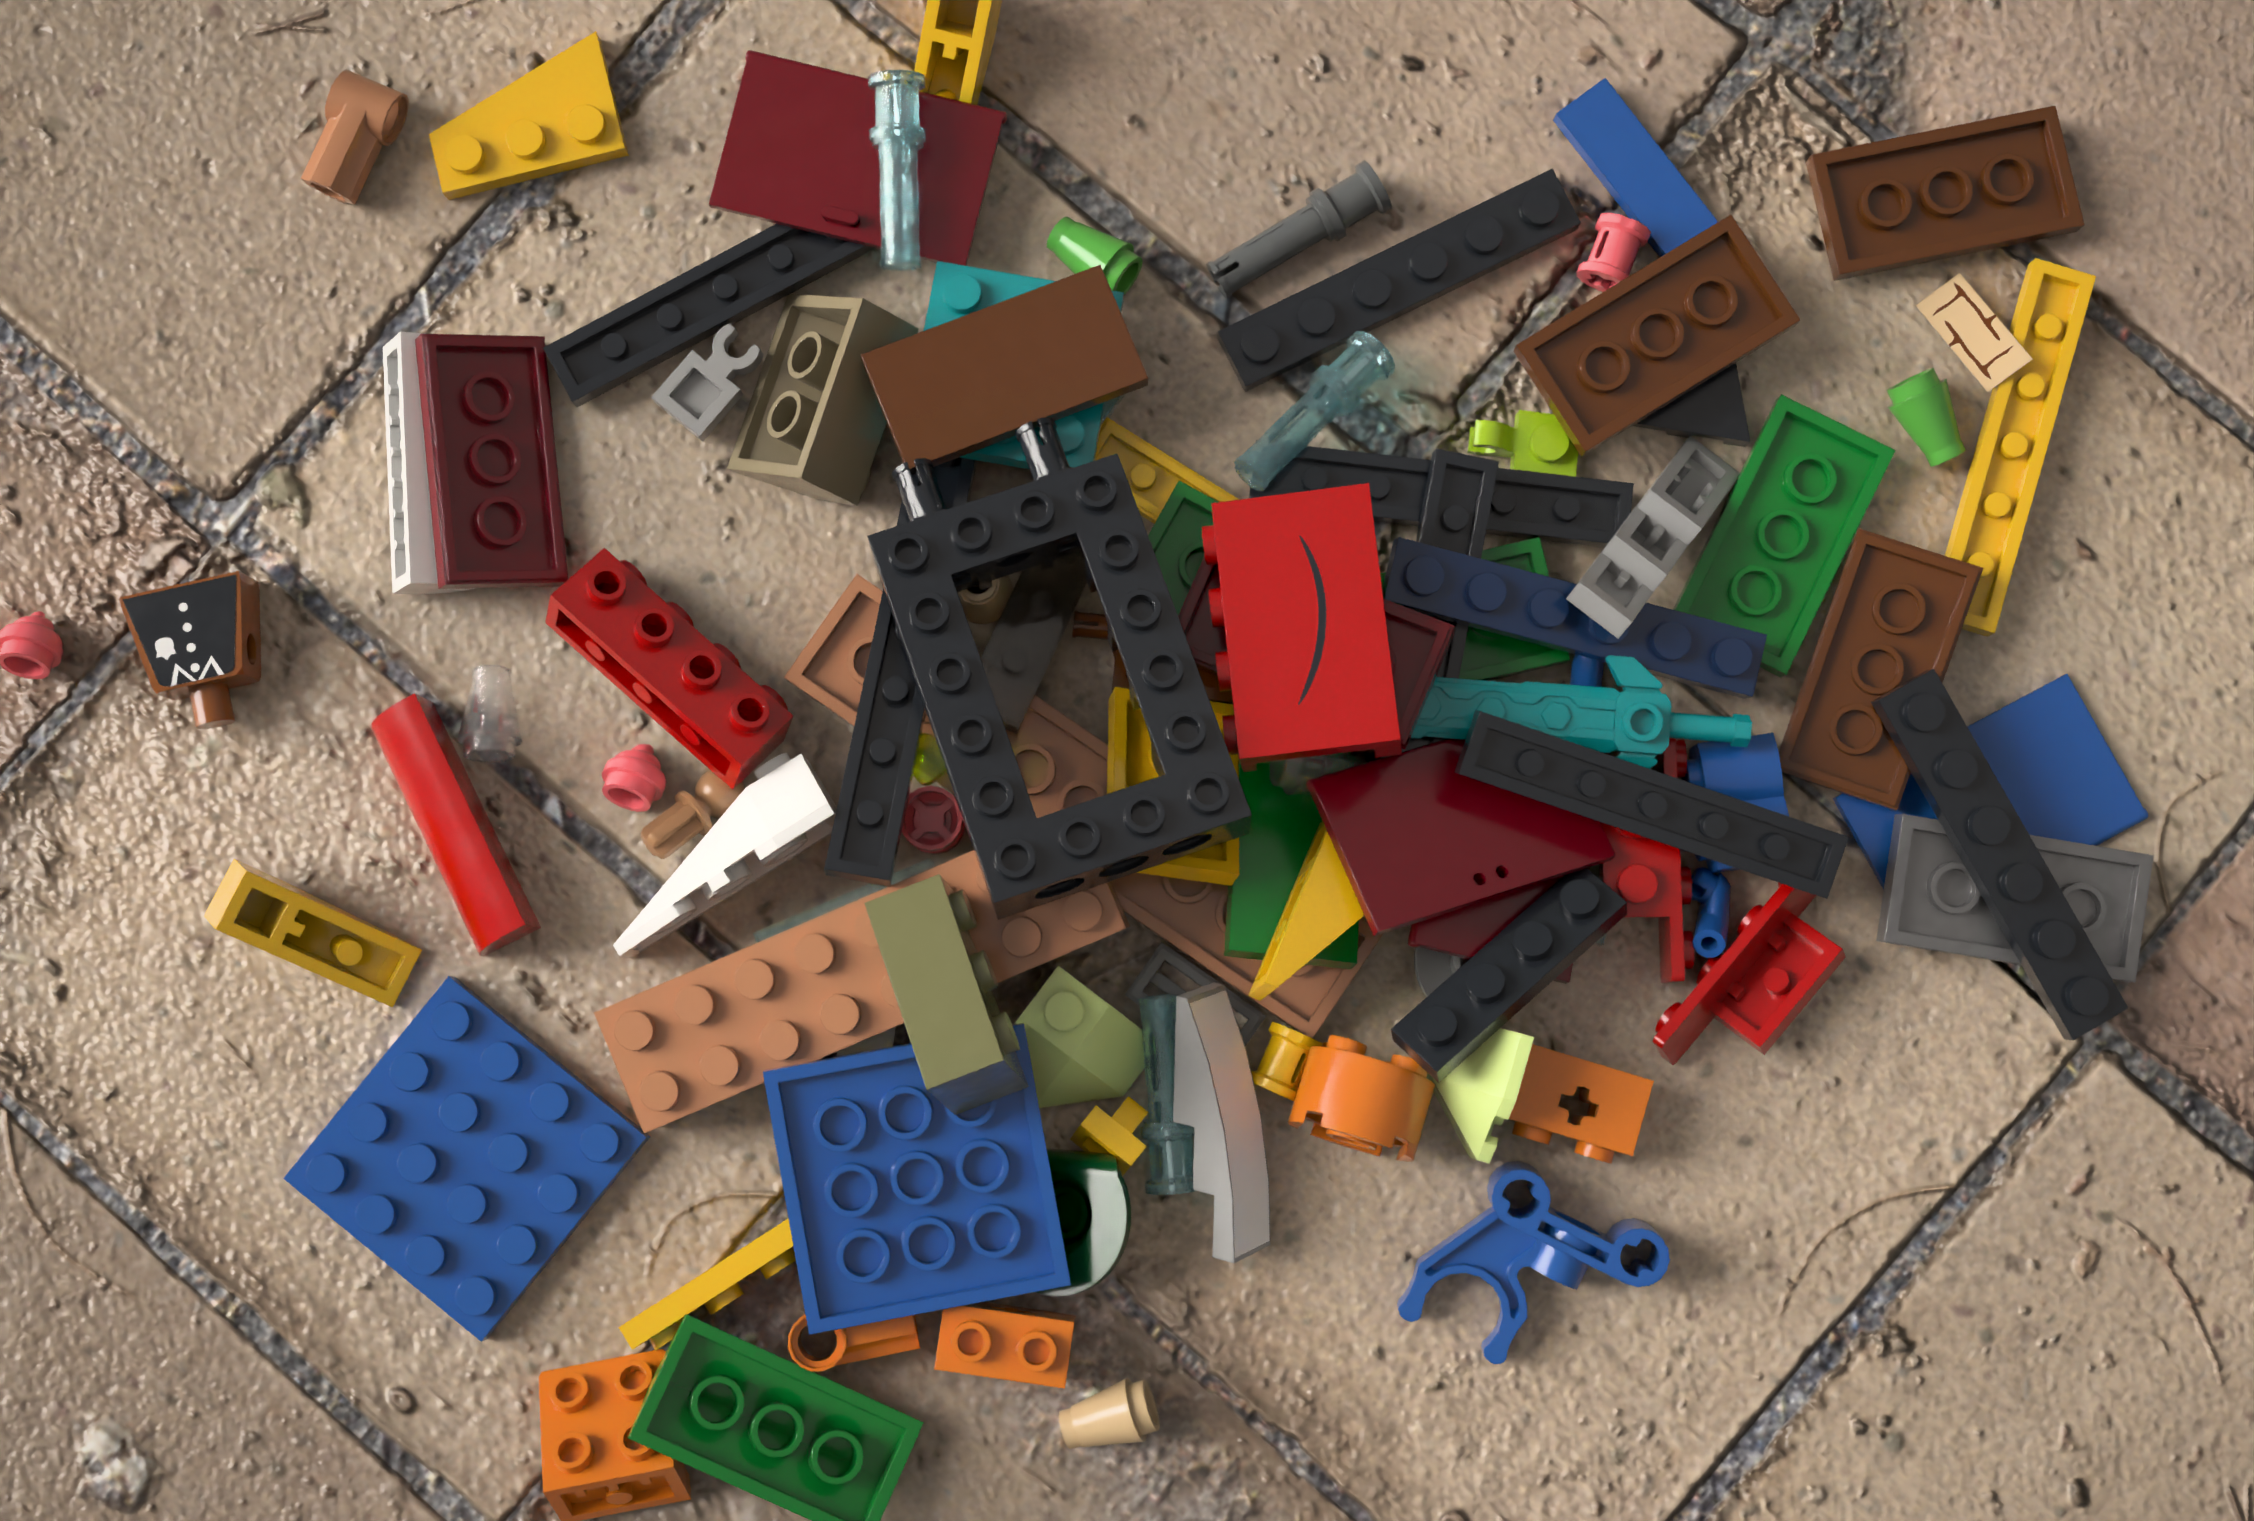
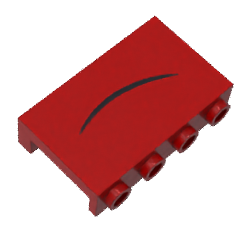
M1369 483L1211 503L1213 525L1202 526V539L1206 565L1218 564L1220 588L1209 589V604L1213 628L1225 627L1227 651L1215 652L1220 692L1232 690L1234 715L1222 716L1224 741L1229 755L1239 754L1243 772L1257 771L1256 764L1262 762L1369 749L1375 750L1376 758L1402 755Z

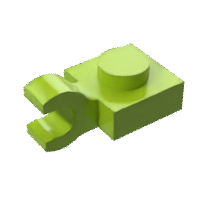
M1519 410L1515 415L1514 427L1490 420H1476L1475 427H1470L1467 453L1511 458L1510 469L1576 477L1578 451L1554 414Z

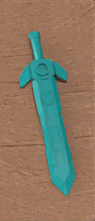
M1609 655L1606 656L1605 660L1617 686L1622 687L1623 691L1621 692L1615 688L1529 681L1509 683L1436 677L1411 738L1420 739L1425 736L1466 740L1475 710L1602 753L1619 752L1617 756L1613 757L1650 769L1657 764V759L1654 758L1658 754H1662L1669 746V738L1730 743L1731 746L1747 747L1751 740L1752 721L1749 715L1733 714L1732 717L1671 712V701L1666 694H1662L1659 690L1663 687V684L1634 657Z

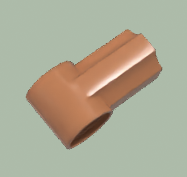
M347 69L342 71L330 88L325 105L327 123L301 179L308 186L342 203L355 205L382 146L391 145L397 139L404 126L409 108L408 96Z

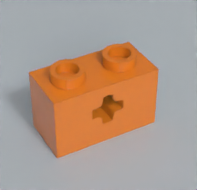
M1532 1044L1517 1100L1508 1119L1515 1122L1512 1134L1546 1145L1550 1144L1552 1133L1577 1141L1574 1153L1612 1164L1615 1152L1633 1156L1654 1081ZM1578 1088L1580 1089L1579 1100L1589 1104L1586 1115H1574L1571 1123L1567 1122L1569 1111L1558 1107L1561 1095L1573 1096Z
M979 1302L943 1309L934 1370L1065 1389L1076 1315L989 1302Z

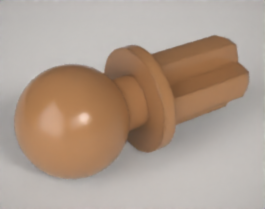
M711 770L705 772L696 784L695 797L686 791H680L674 797L675 804L642 829L640 837L646 848L652 855L665 859L697 834L705 836L713 827L710 817L721 818L745 789L744 782L742 781L732 790Z

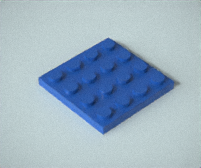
M448 976L283 1179L482 1342L489 1338L651 1136L647 1133L644 1134L639 1126L456 977Z
M1024 1023L1013 1024L1012 1026L1020 1047L1016 1054L1029 1087L954 1115L926 1090L911 1043L763 1071L809 1335L1071 1285Z

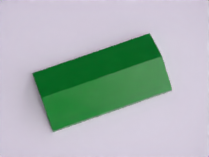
M685 1314L654 1374L627 1438L811 1521H880L924 1422Z

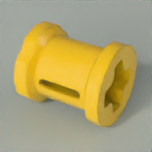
M1272 1021L1268 1029L1272 1036L1257 1070L1251 1071L1253 1082L1261 1088L1294 1102L1310 1047L1322 1046L1323 1043Z

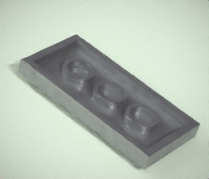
M1896 814L1894 817L1876 941L2021 965L1939 820ZM2030 835L2112 980L2135 983L2154 855Z

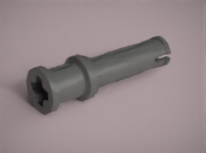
M1364 160L1357 164L1353 175L1326 191L1317 188L1310 192V197L1306 198L1307 206L1215 261L1208 262L1206 264L1214 282H1219L1220 286H1218V289L1227 299L1235 291L1324 238L1330 242L1334 239L1339 241L1346 236V229L1375 211L1384 214L1391 210L1392 204L1389 196L1369 163Z

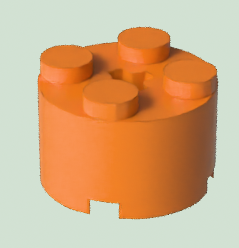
M1329 1035L1328 1042H1323L1322 1046L1310 1047L1288 1124L1298 1129L1306 1119L1314 1122L1310 1134L1312 1136L1375 1156L1381 1155L1383 1146L1391 1149L1398 1147L1400 1149L1396 1160L1413 1162L1435 1088V1084L1427 1079L1428 1073L1410 1057L1394 1054L1390 1062H1384L1365 1056L1367 1049L1365 1044L1341 1036Z

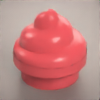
M37 611L30 616L21 617L0 630V666L6 671L23 678L43 679L49 676L51 668L57 667L60 664L63 656V642L61 637L54 631L53 623L48 618H45L43 612Z
M639 744L631 750L618 753L614 758L607 761L602 772V778L605 782L602 788L604 796L617 806L636 812L649 810L653 801L661 799L667 783L666 777L661 771V763L654 755V749L650 744Z

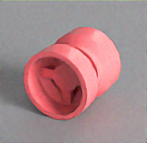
M935 786L918 788L910 793L902 833L907 841L921 852L933 855L946 853L956 847L964 836L966 826L955 796L944 788Z

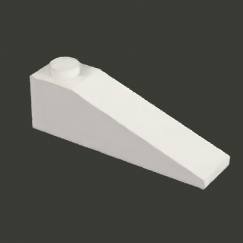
M787 753L780 754L755 770L754 773L758 780L742 791L613 944L619 956L626 958L634 957L832 834L837 806L810 762L802 754L793 759Z

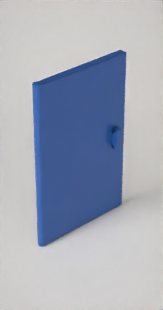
M2068 674L2060 676L1967 726L2029 835L2097 846L2148 819L2149 814L2140 803ZM1912 773L1909 775L1897 811L1843 793L1833 798L1883 890L1895 815L1906 814L1937 819Z

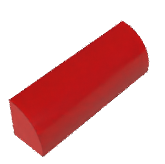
M414 693L383 711L373 720L371 729L479 955L486 956L540 929L541 926L434 703Z

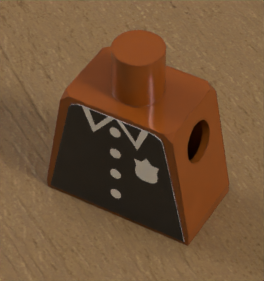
M240 571L119 597L122 611L155 693L171 700L190 698L197 729L217 728L234 723L235 717L229 689L257 683L261 678L260 590L258 581Z

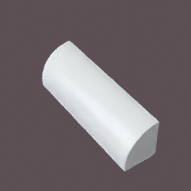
M399 332L383 346L393 594H437L475 589H438L415 339L420 334L427 333Z

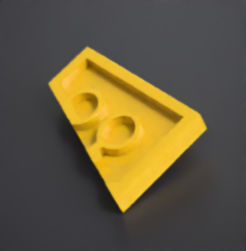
M596 31L429 134L442 193L448 200L629 156L601 39Z

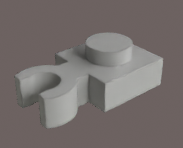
M731 324L723 326L714 336L712 343L713 354L707 361L691 350L651 397L657 405L702 442L743 396L740 388L731 381L736 375H746L754 371L763 358L761 349L755 344L742 357L734 358L728 355L729 345L738 336L737 330Z

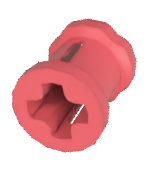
M1615 213L1600 214L1595 225L1598 235L1589 259L1586 262H1582L1577 270V277L1580 281L1602 292L1629 277L1639 248L1646 245L1651 231L1639 221Z

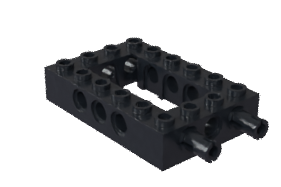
M1049 417L1037 419L1040 427L1039 436L1043 445L1039 444L1031 421L1022 425L1015 433L1018 442L1021 444L1034 481L948 509L943 501L933 471L932 461L927 458L914 459L917 470L916 475L920 486L915 485L907 462L896 467L892 472L893 480L897 483L910 522L867 536L877 572L998 920L1247 835L1250 831L1252 818L1250 808L1118 454L1116 453L1074 468L1070 467L1056 430L1055 420ZM1083 550L1087 584L1091 593L1098 592L1107 620L1108 641L1112 652L1119 650L1129 681L1130 702L1133 710L1140 709L1151 741V759L1159 777L1037 818L957 592L977 585L980 591L993 587L992 580L1040 565L1041 570L1054 567L1053 560Z

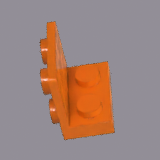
M664 1349L552 1369L540 1373L539 1399L543 1493L561 1521H581L691 1500L690 1475L682 1462L627 1438L654 1374L666 1353Z

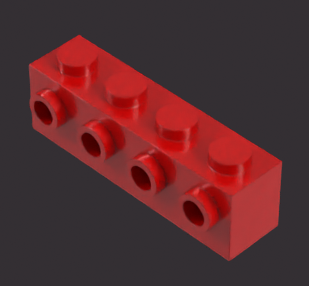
M603 548L550 595L545 623L716 776L722 779L732 790L784 741L794 716L788 711L784 699L767 685L760 686L741 669L738 659L728 648L719 643L712 644L694 628L692 619L682 607L671 601L665 602L650 589L642 573L632 563L626 560L619 561L607 549Z

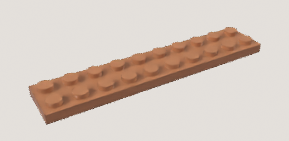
M858 574L855 575L784 676L789 683L852 726L855 725L883 592ZM981 658L1036 817L1039 818L1107 795L1108 744ZM926 713L915 769L955 796ZM1133 873L1111 881L1121 906L1127 915L1296 1031L1311 1038L1320 1029L1383 935L1373 936L1368 922L1361 918L1359 920L1357 964L1352 969L1304 965L1277 989L1259 1001L1248 995L1263 960L1224 956L1228 885L1142 873Z

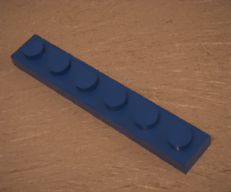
M1401 537L1393 541L1382 587L1383 599L1428 616L1606 662L1605 658L1609 655L1634 657L1652 675L1743 699L1753 697L1767 638L1766 634L1645 603L1636 618L1618 639L1566 599L1577 584Z

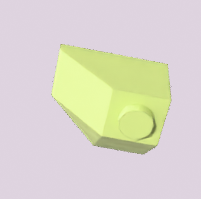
M1057 966L1015 1022V1024L1024 1023L1039 1108L1122 1097L1161 1047L1158 1041L1060 966Z
M1500 1028L1441 1082L1438 1083L1428 1074L1427 1079L1435 1084L1434 1094L1469 1158L1490 1164L1498 1143V1138L1491 1136L1494 1124L1501 1126L1504 1119L1508 1120L1517 1100L1534 1037Z

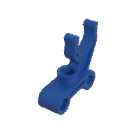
M1521 1161L1506 1162L1497 1167L1489 1178L1487 1192L1492 1206L1417 1259L1409 1286L1398 1299L1397 1306L1399 1314L1403 1319L1415 1322L1421 1317L1426 1294L1437 1281L1448 1275L1460 1273L1481 1277L1494 1288L1499 1297L1500 1304L1497 1324L1488 1337L1483 1340L1481 1347L1485 1358L1489 1362L1501 1364L1507 1358L1511 1341L1527 1319L1525 1292L1517 1278L1521 1268L1531 1267L1544 1276L1576 1290L1589 1266L1625 1284L1645 1287L1656 1283L1666 1273L1670 1261L1669 1251L1658 1232L1643 1220L1635 1218L1623 1219L1612 1225L1605 1234L1550 1207V1191L1538 1170L1530 1164ZM1515 1180H1527V1187L1533 1199L1523 1208H1510V1201L1503 1190L1509 1183ZM1642 1238L1651 1242L1650 1256L1646 1261L1641 1258H1635L1630 1266L1621 1263V1251L1626 1244L1636 1247Z

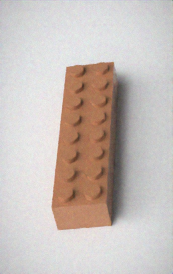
M973 850L893 884L891 887H886L596 1011L594 1015L642 1131L645 1134L764 1083V1070L819 1060L904 1023L864 903L940 874L954 892L963 889L966 893L977 922V927L969 930L977 952L982 950L986 952L994 970L997 983L1129 928L1130 924L1112 882L1110 881L998 920Z

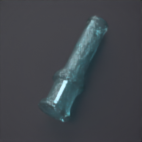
M909 70L878 71L868 76L869 89L875 91L876 124L875 127L869 130V140L873 143V148L879 150L880 268L892 271L915 270L916 268H921L917 161L918 150L922 149L923 143L926 142V129L920 127L919 91L925 88V76L919 72Z
M1365 331L1354 332L1347 339L1346 350L1329 366L1321 365L1312 373L1309 384L1310 389L1248 450L1234 461L1236 472L1247 485L1257 491H1263L1276 475L1306 448L1336 416H1345L1353 413L1360 406L1359 397L1377 380H1385L1394 373L1395 363L1393 357L1377 338Z
M1179 994L1151 995L1138 998L1143 1031L1142 1041L1149 1119L1143 1120L1144 1126L1141 1127V1138L1148 1141L1151 1178L1145 1181V1190L1147 1194L1173 1195L1197 1191L1193 1190L1194 1152L1192 1137H1194V1127L1173 1122L1176 996Z

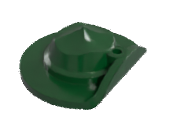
M1046 1148L1071 1285L1035 1293L1057 1297L1075 1295L1087 1291L1102 1282L1120 1261L1130 1234V1197L1114 1155Z

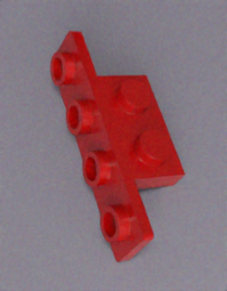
M1669 738V746L1662 754H1658L1654 758L1657 759V764L1653 766V770L1675 778L1685 777L1687 771L1685 740ZM1600 822L1616 856L1611 861L1599 864V879L1627 902V915L1622 919L1658 918L1661 983L1684 982L1685 969L1693 968L1695 954L1692 932L1690 930L1683 931L1682 905H1690L1692 898L1690 868L1688 866H1681L1679 848Z
M1778 882L1779 888L1764 906L1761 904L1754 906L1745 915L1738 927V937L1723 955L1720 954L1710 958L1703 965L1697 976L1696 983L1698 985L1682 1004L1676 1002L1667 1008L1657 1022L1655 1028L1657 1034L1652 1042L1662 1058L1675 1065L1714 1018L1763 1055L1767 1053L1846 958L1841 947L1798 918L1817 895Z

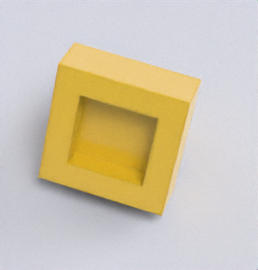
M1129 1096L1112 1117L1096 1105L1077 1128L1070 1140L1084 1151L1114 1155L1123 1177L1147 1147L1132 1133L1149 1112Z

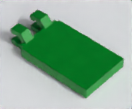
M1351 752L1316 756L1315 763L1287 759L1256 764L1257 771L1243 772L1241 763H1239L1238 777L1252 818L1249 834L1239 837V876L1232 886L1228 885L1224 956L1256 960L1264 959L1317 828L1323 821L1311 793L1307 790L1306 782L1309 779L1350 768L1348 763ZM1359 920L1305 965L1352 969L1357 964Z

